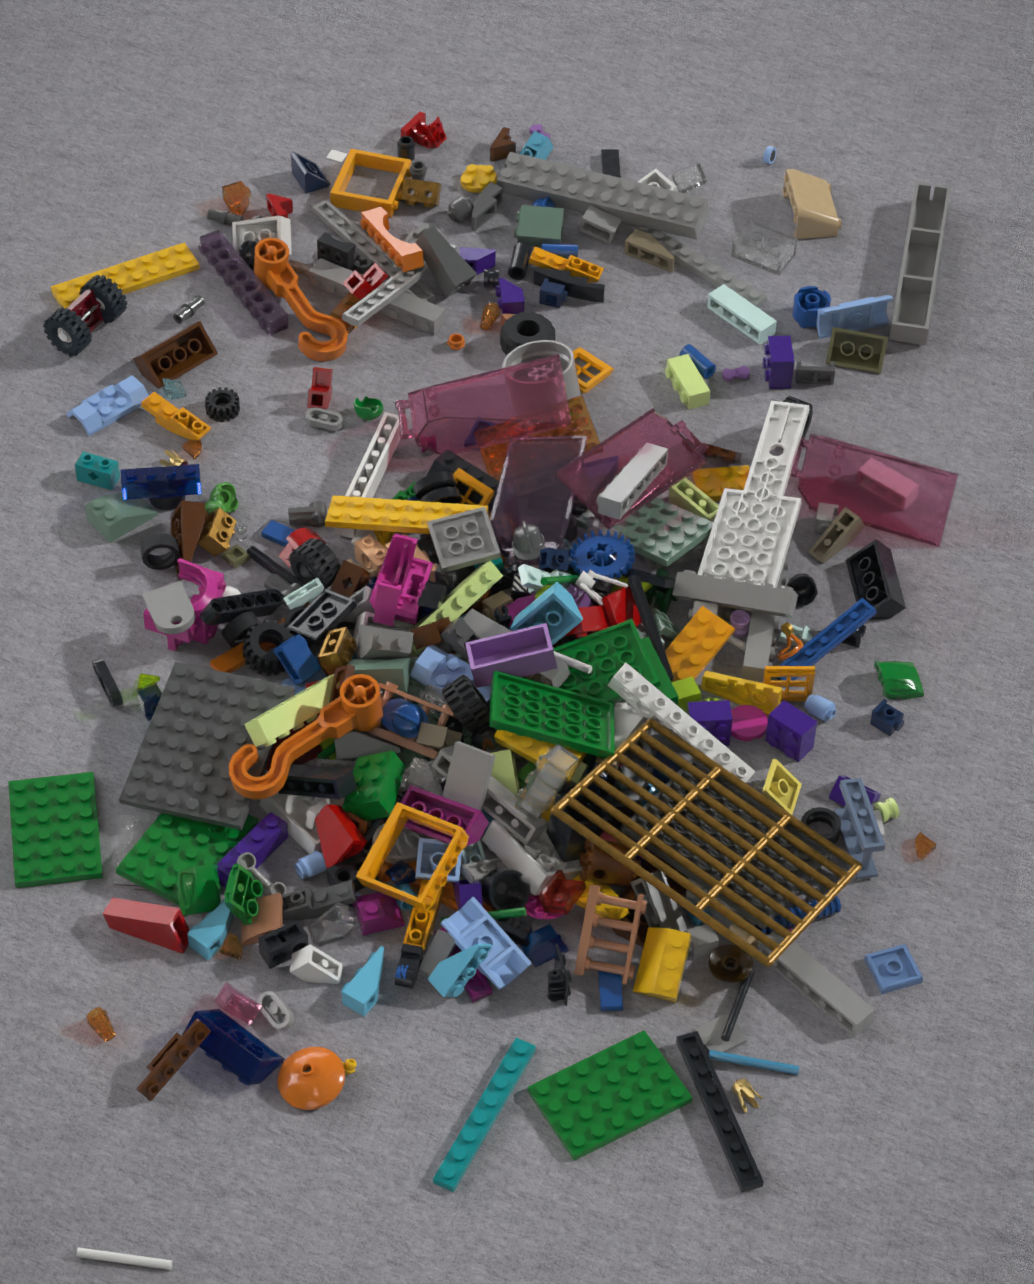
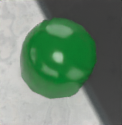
M365 396L362 401H359V398H355L353 402L357 416L366 421L376 419L382 414L384 409L381 400Z

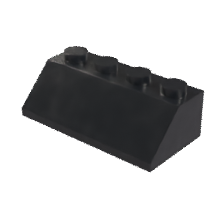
M449 449L434 460L427 474L430 475L442 471L454 474L460 468L494 490L493 497L487 505L488 515L506 502L504 484ZM460 481L456 485L460 494L465 496L469 487ZM472 490L467 499L479 505L483 496Z
M875 539L846 559L856 602L863 598L876 609L877 614L869 620L890 619L906 608L890 548Z

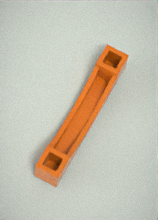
M382 207L361 212L362 219L360 224L362 229L366 230L369 237L374 239L375 243L381 247L383 252L388 254L397 267L399 266L403 272L424 267L423 252L416 243L411 244L401 241L387 231L390 230L388 214Z

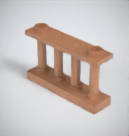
M388 681L386 685L379 682V687L385 690L382 697V707L391 700L394 693L404 697L406 701H414L423 705L422 709L426 712L427 716L430 709L441 712L437 723L438 726L445 727L449 716L456 718L448 705L443 704L440 707L397 690L398 685ZM381 723L376 728L365 731L434 760L439 753L438 749L416 743L417 738L406 739L391 730L381 729Z
M592 884L589 888L574 974L583 976L586 970L593 969L623 975L622 984H627L629 979L633 980L635 966H632L640 916L641 913L645 914L647 901L644 900V894H639L637 901L603 895V892H600L601 886ZM607 904L635 910L633 923L600 917V914H596L597 905ZM599 925L630 931L629 945L597 939L596 936L592 935L593 927ZM596 947L627 953L625 967L594 961L588 957L589 949Z

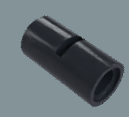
M517 243L514 246L508 275L514 280L524 279L527 273L532 249L526 243Z

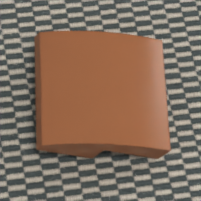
M280 893L256 899L259 907L258 914L251 918V924L244 925L241 922L242 946L256 944L259 937L283 926L282 896Z

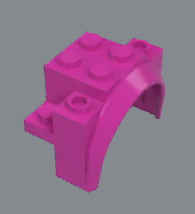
M399 534L393 535L369 601L375 611L374 622L393 626L396 619L416 625L422 607L417 605L418 599L421 597L422 589H425V584L428 582L433 562L414 558L418 539Z
M181 558L177 561L179 563L178 578L197 584L200 591L198 595L194 594L190 600L195 613V621L192 626L178 634H165L156 628L147 608L143 613L145 629L166 635L168 649L175 652L184 642L189 643L193 640L207 645L209 640L214 638L220 624H205L200 618V612L212 599L223 597L226 589L223 573ZM178 621V622H175V623H173V624H174V625H177V624H180L181 622Z

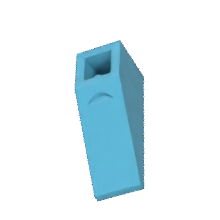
M534 131L519 154L546 160L554 147L548 137Z
M225 899L221 901L215 910L207 913L204 919L198 925H194L188 932L189 947L207 960L224 947L234 918V914L226 907Z
M476 944L439 962L429 976V982L443 997L459 996L463 992L468 980L475 975L480 963L487 958L492 945Z
M383 946L376 952L371 953L367 963L356 971L354 978L350 983L347 982L341 991L342 1004L363 1017L366 1016L378 1001L384 965Z

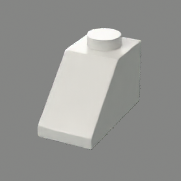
M310 944L292 954L290 973L305 982L338 984L341 981L342 963Z

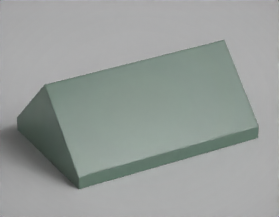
M411 658L356 659L348 663L355 667L354 675H369L378 684L380 682L386 685L388 681L398 685L397 690L408 694ZM394 693L392 695V698H404Z

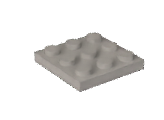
M485 507L427 521L442 573L501 558Z

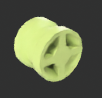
M888 798L883 803L877 802L874 804V810H880L883 823L887 822L889 818L895 819L899 817V808L893 798Z

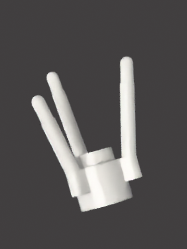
M591 570L588 573L583 571L575 583L576 586L584 590L601 606L604 605L602 597L591 589L596 582L593 578L625 588L628 587L626 583L596 574Z

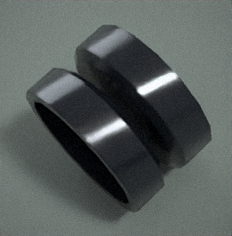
M448 471L427 475L413 485L415 497L419 501L460 504L462 501L460 491L455 487L456 480L454 475Z

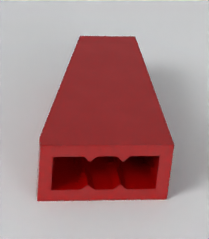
M112 897L104 909L103 916L110 929L183 954L189 945L188 932L190 929L180 908Z

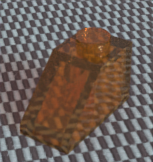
M242 180L222 186L223 201L231 213L243 216L249 206V197H251L249 187H246Z

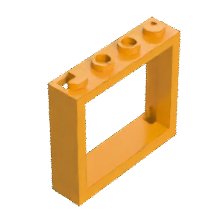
M350 149L330 192V203L337 208L358 212L382 207L387 212L388 217L392 218L395 210H398L399 200H402L404 178H412L409 169L411 160ZM356 166L399 173L388 200L345 192Z
M397 802L356 877L362 885L428 912L430 907L435 904L441 887L446 884L447 876L451 869L456 866L458 856L462 849L466 847L469 836L460 826ZM407 820L453 837L420 898L375 880Z

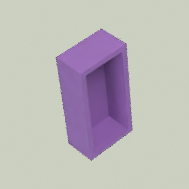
M547 623L465 643L476 688L491 685L494 670L517 677H524L557 668Z

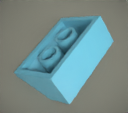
M556 582L515 616L511 629L516 631L547 623L551 643L554 645L577 626L583 618L572 595Z

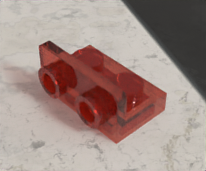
M557 870L539 894L544 913L568 915L587 888L585 881L565 879L563 870Z

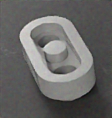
M310 408L306 412V422L311 426L330 431L339 430L343 426L342 415L337 412L321 408Z
M266 991L260 995L258 1008L271 1025L279 1030L289 1029L294 1022V1014L281 997L272 991Z

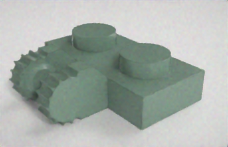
M656 608L651 609L659 635H665L672 642L681 630L669 620L665 613L659 612Z

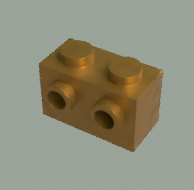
M404 178L402 200L406 201L407 205L416 206V203H423V207L434 208V205L439 206L442 184Z
M217 508L207 515V520L204 522L197 544L214 557L227 551L230 547V539L235 533L234 528L237 521L221 508Z
M347 627L328 631L318 656L322 667L325 668L329 676L335 674L337 668L347 665L352 660L357 647L356 641L349 633Z

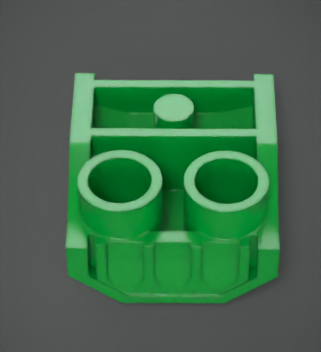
M875 661L874 668L878 672L877 678L881 682V686H883V695L886 698L910 699L924 697L922 683L912 662Z
M237 863L233 865L228 877L225 890V904L244 925H248L252 922L251 918L258 914L259 907L256 897L262 895L263 886L259 880H254L251 872Z
M218 865L196 866L177 872V897L183 917L211 912L219 906L221 897L217 873Z

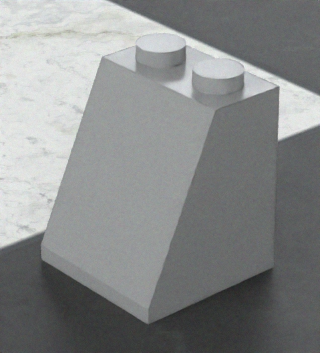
M360 624L356 659L407 658L411 654L414 633Z

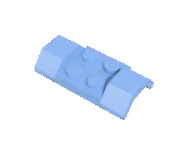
M890 295L870 297L841 303L839 306L818 309L816 325L820 339L831 337L833 327L861 331L888 325L887 304L893 301V297Z
M132 375L115 386L110 385L83 400L81 405L67 412V416L76 417L90 436L141 407V402L149 395L144 385Z
M434 645L426 647L415 662L410 674V678L442 697V689L461 675L467 676L474 683L471 667L468 663L451 653L444 652ZM491 685L477 688L488 703L491 700Z
M474 897L451 917L444 919L440 923L454 938V942L462 951L476 944L492 945L487 958L480 963L477 969L483 975L485 974L498 990L505 988L531 965V961Z

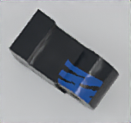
M403 943L395 976L396 986L413 989L423 960V947Z

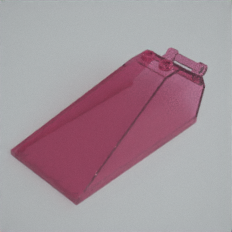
M559 354L425 387L408 393V400H398L395 402V409L398 410L400 439L414 437L417 446L439 455L447 449L455 454H460L572 424ZM410 408L413 429H408L405 409Z
M652 408L557 471L556 476L610 530L705 464L707 459L702 454L709 447L702 443L686 427L687 424L683 420L672 425L667 418L655 413L656 410ZM646 443H651L668 449L667 465L620 520L598 513V495L603 493L606 486L611 484L614 477L622 471V468L629 463L630 459L637 454L640 448Z
M811 433L809 441L801 437L790 476L799 478L797 489L810 510L818 512L819 502L839 505L838 516L846 507L859 516L865 526L936 547H940L959 475ZM803 447L807 450L801 471L797 467Z

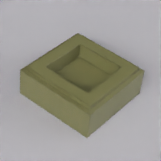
M236 544L222 553V559L232 568L236 569L249 561L250 555Z

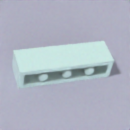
M723 284L708 294L707 308L758 344L768 340V336L775 335L777 321Z

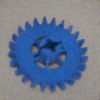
M599 529L598 536L592 530L591 538L587 537L586 533H584V541L578 537L577 544L573 542V548L570 549L569 556L572 557L571 567L574 568L575 573L580 575L583 571L588 573L591 570L596 574L614 579V577L619 579L621 574H627V570H630L635 562V551L633 544H630V540L627 539L625 541L624 534L618 539L617 531H615L613 536H610L609 529L606 535H603L601 529Z

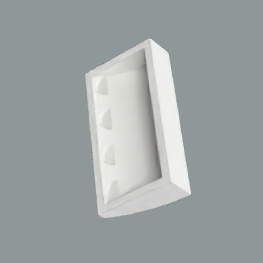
M277 792L266 799H260L259 806L268 814L272 812L286 821L288 834L309 854L315 851L322 852L317 827L311 830L305 826L307 821L306 813L313 805L314 797L278 794Z

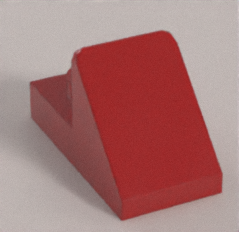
M270 193L266 194L267 209L272 217L283 216L288 218V214L293 213L292 199Z

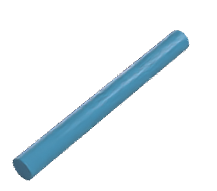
M709 1050L708 1056L713 1060L795 1075L799 1073V1066Z

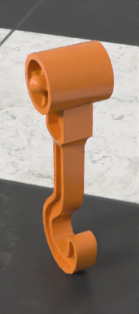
M266 238L259 241L255 246L253 277L255 282L265 289H271L276 297L284 298L306 328L326 334L332 338L328 341H318L311 333L302 332L299 334L298 339L300 351L306 357L322 362L332 361L342 356L347 347V329L340 320L313 309L298 287V276L289 264L288 245L277 238Z
M356 674L348 677L340 687V697L320 709V715L314 722L283 741L276 748L272 757L271 768L264 776L254 777L248 774L249 769L258 762L259 756L255 745L246 744L233 754L229 763V776L235 791L243 797L253 800L266 799L273 796L284 786L291 763L328 738L339 739L351 730L363 732L376 728L383 718L380 687L377 681L365 674Z

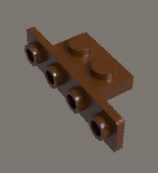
M196 1019L182 1036L176 1032L147 1066L151 1072L137 1087V1090L149 1101H152L210 1034L211 1030L199 1019Z

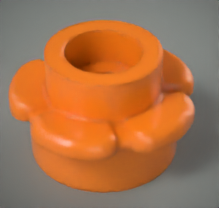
M455 333L449 336L447 345L451 349L460 350L465 346V340L461 334Z

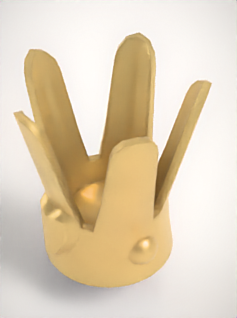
M171 449L173 453L165 450V454L170 457V462L163 459L159 460L161 464H164L162 465L163 467L173 469L178 474L188 470V462L181 459L173 449Z
M736 1079L732 1086V1091L737 1095L744 1113L747 1112L743 1096L754 1108H758L759 1105L754 1097L755 1095L760 1099H763V1097L753 1090L752 1085L747 1079Z

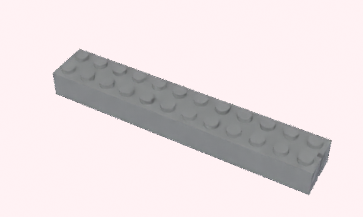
M514 152L509 153L504 164L505 168H502L497 179L503 193L535 201L550 196L551 201L556 206L580 212H586L588 207L592 205L622 219V222L695 240L698 239L710 211L706 198Z
M916 182L889 340L926 345L950 197V186L935 184L933 200H929L932 184Z

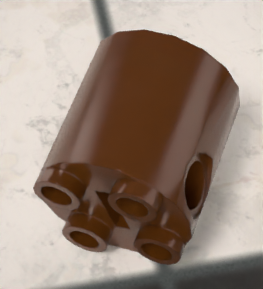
M586 839V852L581 853L579 865L583 866L580 880L628 888L631 884L630 882L638 875ZM604 840L624 855L630 850L620 842ZM635 856L632 861L641 866V859H637Z

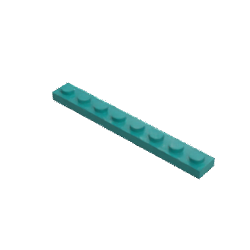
M517 1037L515 1038L433 1177L434 1184L451 1192L456 1190L536 1052V1045Z

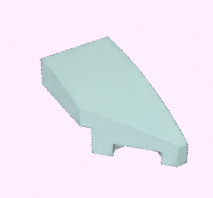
M792 625L794 629L793 634L802 641L803 646L812 639L808 626H805L803 629ZM780 630L778 641L787 644L786 635ZM791 638V645L797 646L798 644Z

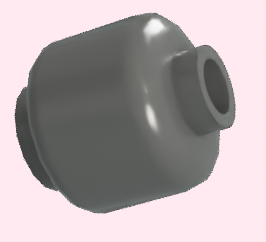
M460 196L448 205L449 212L447 214L453 222L456 220L459 223H463L472 217L474 205L468 197Z

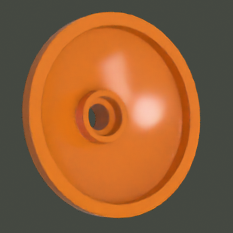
M316 1046L303 1048L290 1055L282 1064L277 1077L278 1089L282 1098L292 1107L301 1110L318 1109L328 1105L339 1095L345 1082V1069L341 1059L333 1051Z

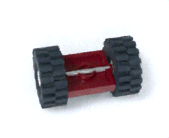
M100 275L92 277L81 287V291H79L80 296L66 309L64 307L57 309L45 320L43 324L45 328L44 333L48 334L46 336L47 339L52 341L51 344L55 345L58 351L62 350L63 354L66 355L68 353L71 357L73 355L77 356L91 343L92 334L90 333L101 322L104 321L106 324L108 322L112 323L127 309L126 296L122 295L123 291L121 288H117L118 284L111 282L112 279H106L103 275L101 277Z

